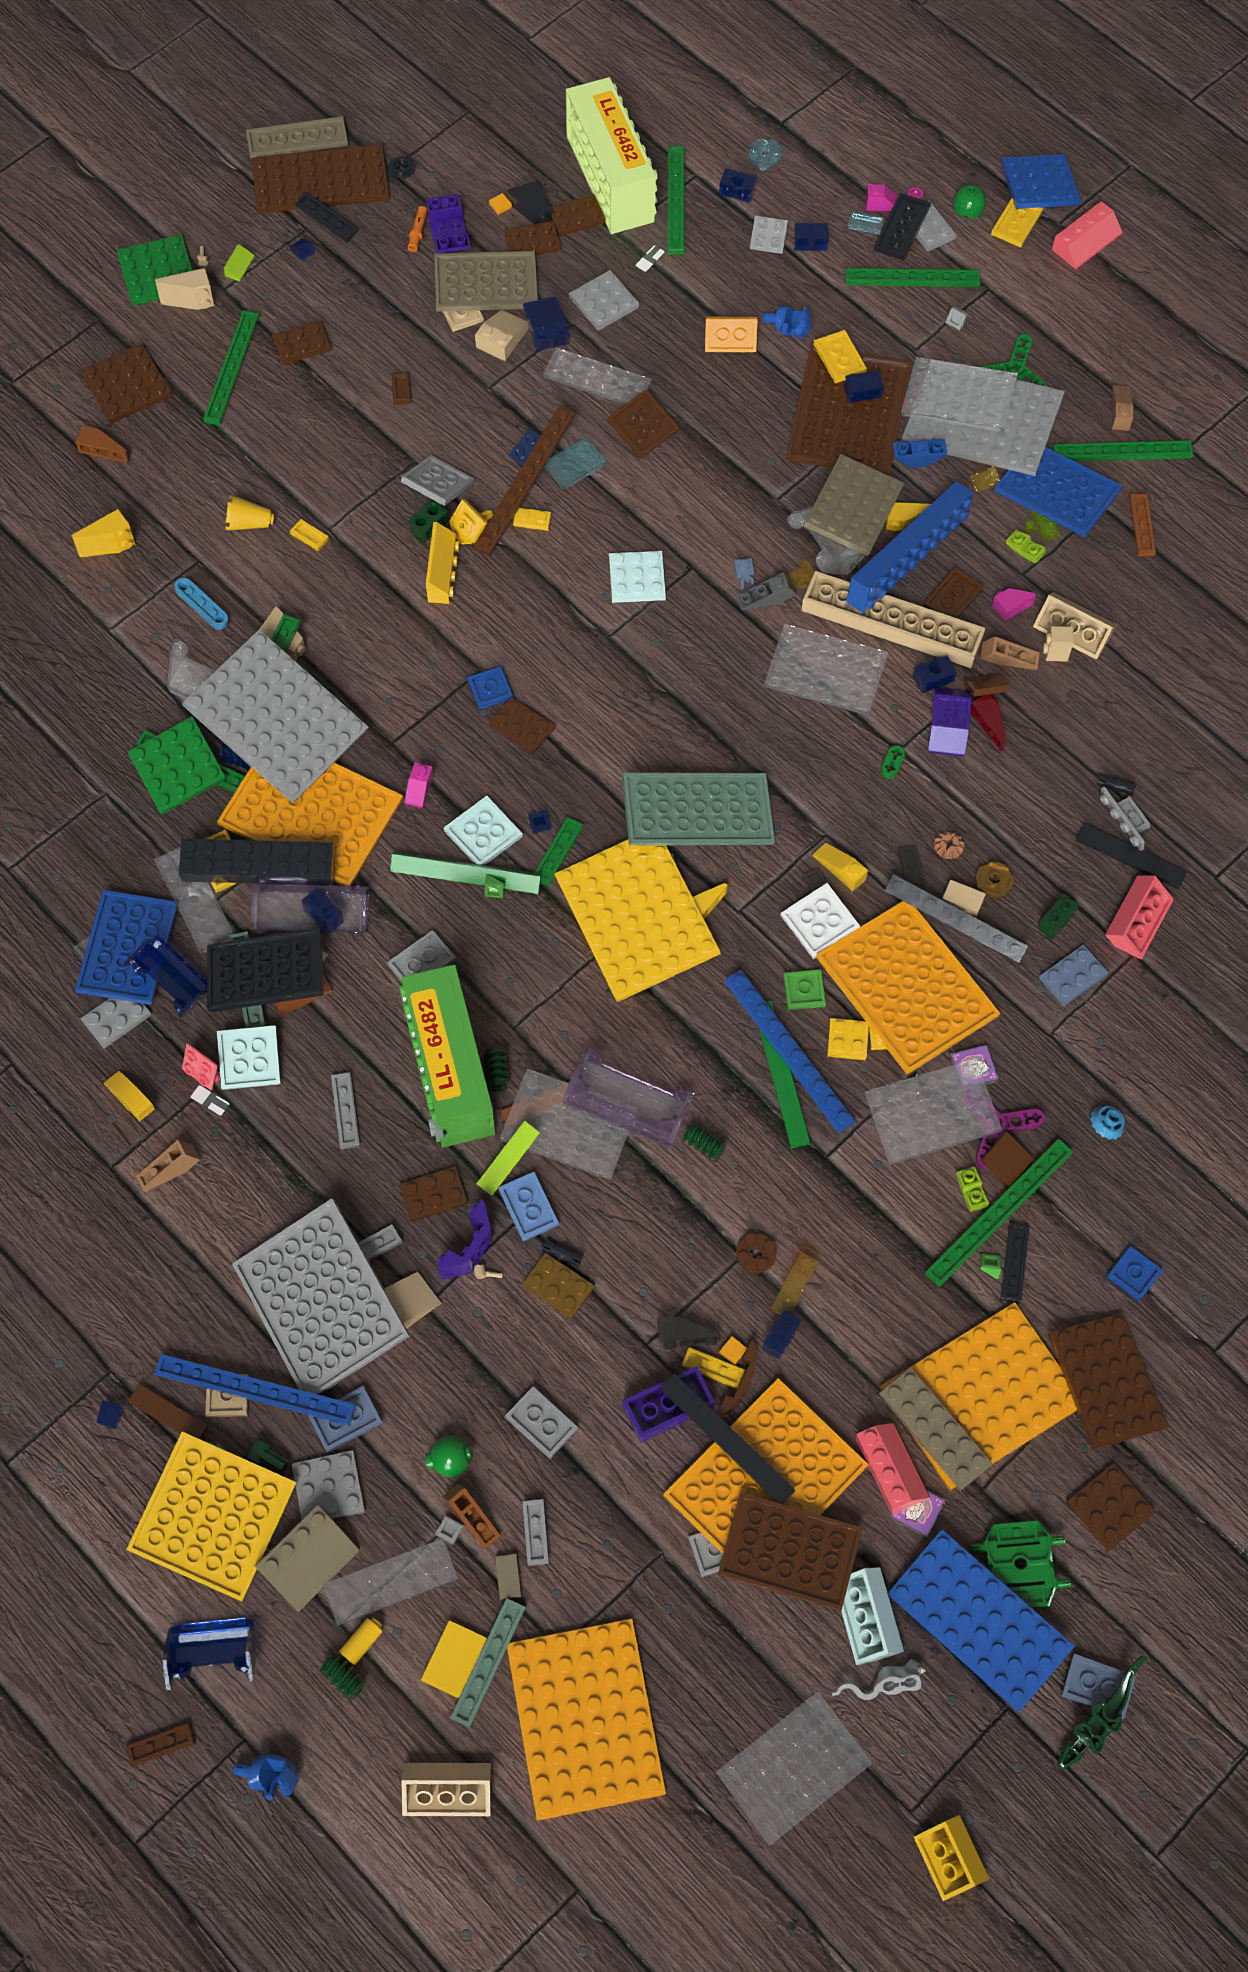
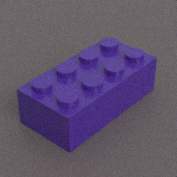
M697 1366L677 1375L711 1409H714L715 1401ZM666 1381L622 1401V1407L640 1443L691 1420L660 1390Z

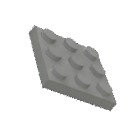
M611 270L569 293V298L597 331L639 308V302Z
M430 455L404 474L401 482L445 506L473 485L474 478Z
M353 1450L292 1464L294 1480L297 1482L296 1492L301 1519L315 1505H318L332 1520L365 1513Z

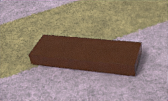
M185 1723L125 1745L130 1765L133 1768L195 1745L190 1724Z

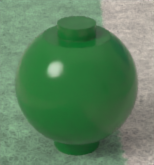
M444 1436L434 1443L431 1452L426 1453V1465L429 1470L435 1469L438 1474L444 1477H457L463 1474L469 1467L471 1458H473V1450L465 1440L458 1436Z

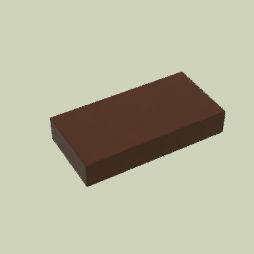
M391 373L393 404H411L409 373Z

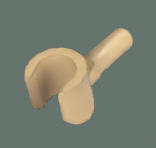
M200 246V254L197 256L199 260L198 265L207 267L208 256H204V246Z
M476 1265L474 1268V1274L477 1279L485 1277L502 1278L503 1273L485 1271V1265Z

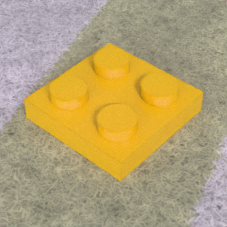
M830 1018L827 1057L866 1060L869 1027L867 1022Z

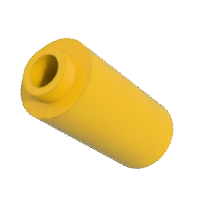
M366 1618L338 1652L355 1666L382 1634L383 1631L380 1629L382 1625L375 1618L371 1620Z

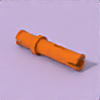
M424 206L418 207L413 229L409 233L408 250L412 252L417 251L419 241L423 236L422 230L428 212Z

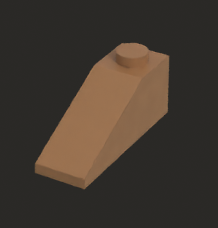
M1113 385L1112 430L1129 431L1133 420V400L1130 386Z
M992 637L982 643L980 659L998 665L1037 670L1040 652L998 637Z
M177 1140L136 1175V1178L142 1190L147 1192L187 1172L200 1161V1158L192 1144Z

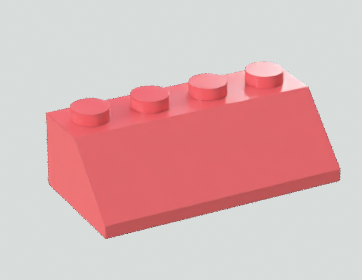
M1102 201L1055 236L1052 250L1073 268H1079L1122 234L1114 211Z
M1156 876L1136 877L1105 934L1115 947L1139 959L1143 958L1174 900Z
M894 1423L876 1425L856 1434V1442L865 1461L869 1464L868 1467L891 1515L930 1499Z

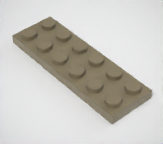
M343 116L246 130L250 159L252 157L309 152L348 146Z
M912 1368L879 1393L880 1397L960 1491L993 1465Z

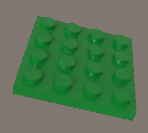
M182 234L116 250L132 306L160 299L155 279L192 271Z
M193 717L184 720L127 752L161 815L227 779Z

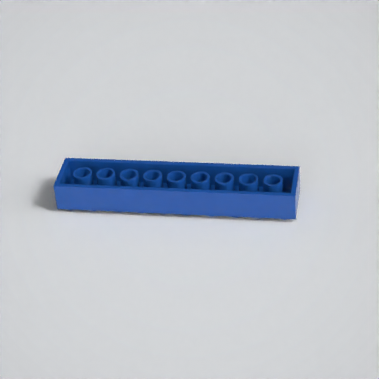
M957 481L851 578L846 602L863 614L868 609H872L878 599H882L889 589H893L900 579L905 578L910 569H914L921 559L924 560L931 550L936 549L941 540H945L952 530L955 531L959 523L968 518L970 514L968 512L969 507L973 503V491Z

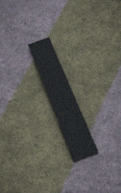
M1084 824L1076 840L1142 873L1156 876L1159 881L1178 890L1187 874L1186 871L1151 854L1140 851L1138 848L1087 824Z

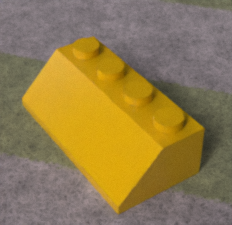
M433 522L426 577L428 602L449 604L450 597L454 595L452 582H455L456 571L453 570L454 567H457L458 556H455V554L459 552L460 542L456 540V533L437 522Z

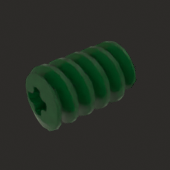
M495 1048L484 1052V1074L486 1075L484 1078L488 1091L499 1092L507 1089L504 1085L509 1083V1079L504 1077L509 1076V1072L503 1071L508 1069V1065L503 1064L508 1061V1058L504 1057L507 1054L505 1049Z
M700 1122L692 1125L685 1133L682 1141L688 1140L689 1146L695 1144L694 1149L699 1150L701 1148V1154L703 1155L708 1152L707 1158L711 1159L714 1157V1163H716L726 1148V1140L719 1143V1135L712 1138L713 1131L706 1134V1126L700 1130Z
M341 1654L336 1657L332 1656L322 1665L319 1672H325L324 1677L326 1679L332 1677L330 1683L332 1685L338 1683L336 1689L338 1691L344 1689L342 1695L344 1697L350 1696L349 1702H351L363 1690L367 1679L364 1678L359 1681L360 1672L353 1675L354 1667L351 1666L347 1669V1660L340 1663Z

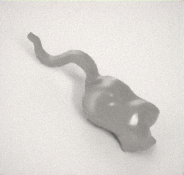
M910 1659L904 1666L883 1667L878 1672L874 1687L870 1691H862L855 1683L844 1681L838 1686L837 1690L832 1691V1696L839 1695L845 1688H850L863 1700L874 1699L879 1692L894 1695L902 1691H916L921 1688L919 1676L926 1672V1669L918 1661Z

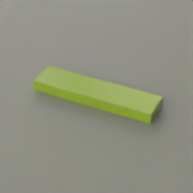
M524 1121L476 1184L493 1196L498 1187H500L539 1136L540 1132Z

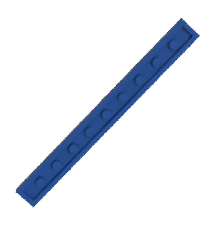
M742 970L726 978L725 984L838 1134L854 1125L856 1121Z
M163 1354L160 1356L154 1373L156 1376L348 1426L351 1424L356 1405Z

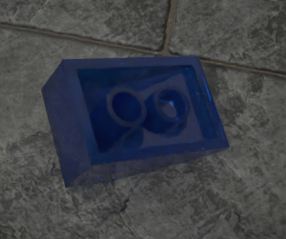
M556 297L523 304L536 352L569 344L570 335Z

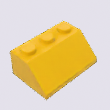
M960 1815L914 1836L943 1901L989 1880Z

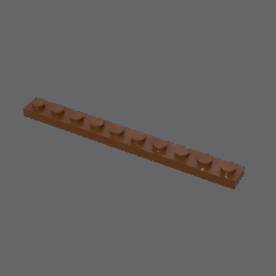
M559 405L474 545L476 551L489 557L491 556L575 417V412Z

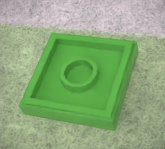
M821 969L783 972L787 1010L826 1007Z

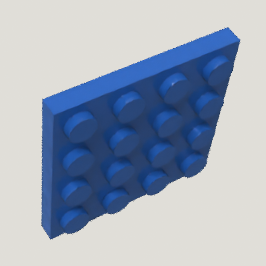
M1065 154L1002 157L1001 165L1016 209L1080 205L1081 198Z

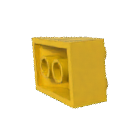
M118 509L72 535L80 557L120 553L135 544L130 525Z

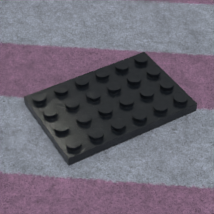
M320 928L207 945V1009L209 1013L324 996L322 932Z

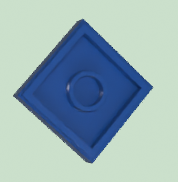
M501 666L467 677L479 710L508 701L511 697L513 698L512 691Z
M1130 1245L1106 1277L1137 1301H1140L1163 1269Z

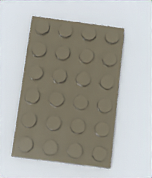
M535 251L434 253L436 311L538 309Z
M840 454L804 523V527L869 556L904 483Z

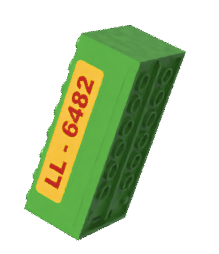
M450 965L401 977L402 984L399 985L400 994L430 1112L428 1123L431 1137L435 1136L436 1142H441V1146L444 1148L495 1135L492 1105L456 966Z

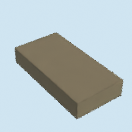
M516 1554L496 1556L500 1600L521 1598Z

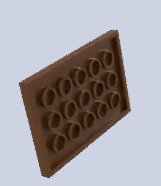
M1123 1313L1060 1329L1048 1334L1093 1450L1169 1428Z
M740 1492L718 1575L842 1611L863 1528Z

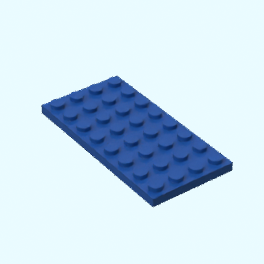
M943 1529L888 1592V1595L1018 1712L1023 1709L1075 1647Z

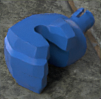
M781 305L776 313L764 312L763 322L775 323L776 329L782 335L804 339L811 330V311L807 307H804L803 311H793L791 307Z
M274 1754L259 1755L254 1759L252 1765L238 1761L235 1765L239 1766V1768L234 1766L233 1770L235 1776L248 1778V1784L252 1790L263 1791L267 1800H274L278 1784L283 1797L292 1794L299 1781V1774L295 1764L286 1758Z

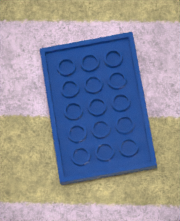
M1046 447L1036 476L1008 470L995 486V492L1086 538L1121 492L1123 485Z
M103 890L76 983V993L152 1005L176 917L178 902Z

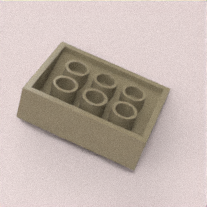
M315 1505L254 1567L299 1612L360 1550L318 1505Z

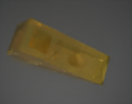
M802 1252L800 1253L771 1310L789 1319L817 1270L819 1264L817 1260Z

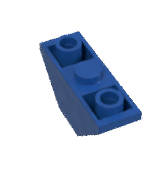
M945 439L893 442L895 459L910 468L928 467L947 456Z

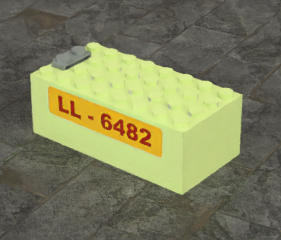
M610 77L566 89L567 139L591 192L595 195L606 218V225L610 234L653 223L656 214L655 203H657L655 195L657 191V173L655 169H652L651 160L646 156L645 147L640 143V137L638 132L634 130L633 121L629 120L627 108L623 107L622 97L617 94L616 84L612 83Z

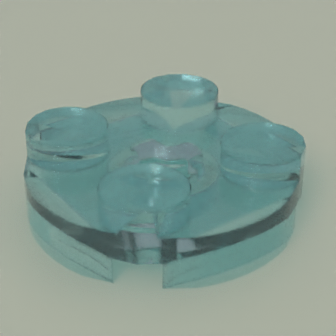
M765 138L755 140L750 145L749 160L762 171L776 166L781 161V147L774 140L764 141Z

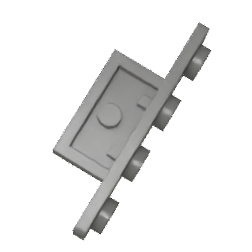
M1105 786L1102 787L1101 802L1109 807L1111 816L1119 821L1122 831L1124 833L1127 832L1130 836L1132 845L1134 847L1137 846L1140 851L1144 850V840L1139 833L1150 828V823L1131 797L1116 803Z

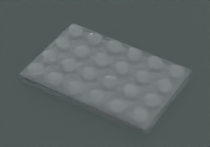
M916 357L901 415L1004 433L1018 373Z
M784 624L764 687L869 716L888 652Z
M977 1059L864 1092L888 1165L1002 1132Z
M527 1069L501 1133L500 1141L508 1143L522 1123L526 1121L540 1132L527 1151L611 1180L637 1108Z
M817 1692L716 1771V1774L762 1838L770 1846L868 1768L872 1762L821 1694Z

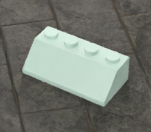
M880 1567L865 1568L852 1573L841 1612L856 1665L888 1658L904 1652Z

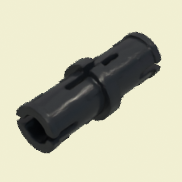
M1100 774L1097 786H1105L1106 788L1113 789V792L1120 791L1133 796L1136 784L1121 781V778L1114 779Z
M546 1240L544 1247H542V1252L557 1257L559 1261L564 1260L576 1267L580 1266L583 1255L568 1250L566 1246L561 1247L549 1240Z

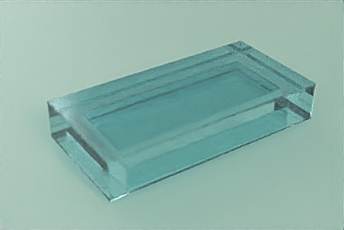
M851 212L848 229L880 234L884 218Z

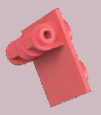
M187 1043L182 1069L199 1081L202 1086L212 1091L214 1082L218 1083L221 1080L220 1073L217 1071L218 1065Z

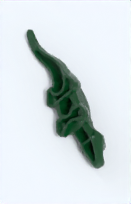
M1140 1656L1124 1673L1112 1696L1105 1701L1092 1705V1713L1084 1722L1074 1727V1735L1076 1737L1064 1744L1057 1761V1766L1061 1770L1077 1763L1088 1748L1092 1750V1753H1100L1104 1748V1739L1110 1732L1116 1733L1120 1731L1123 1722L1122 1711L1129 1697L1133 1677L1140 1666L1147 1660V1656Z

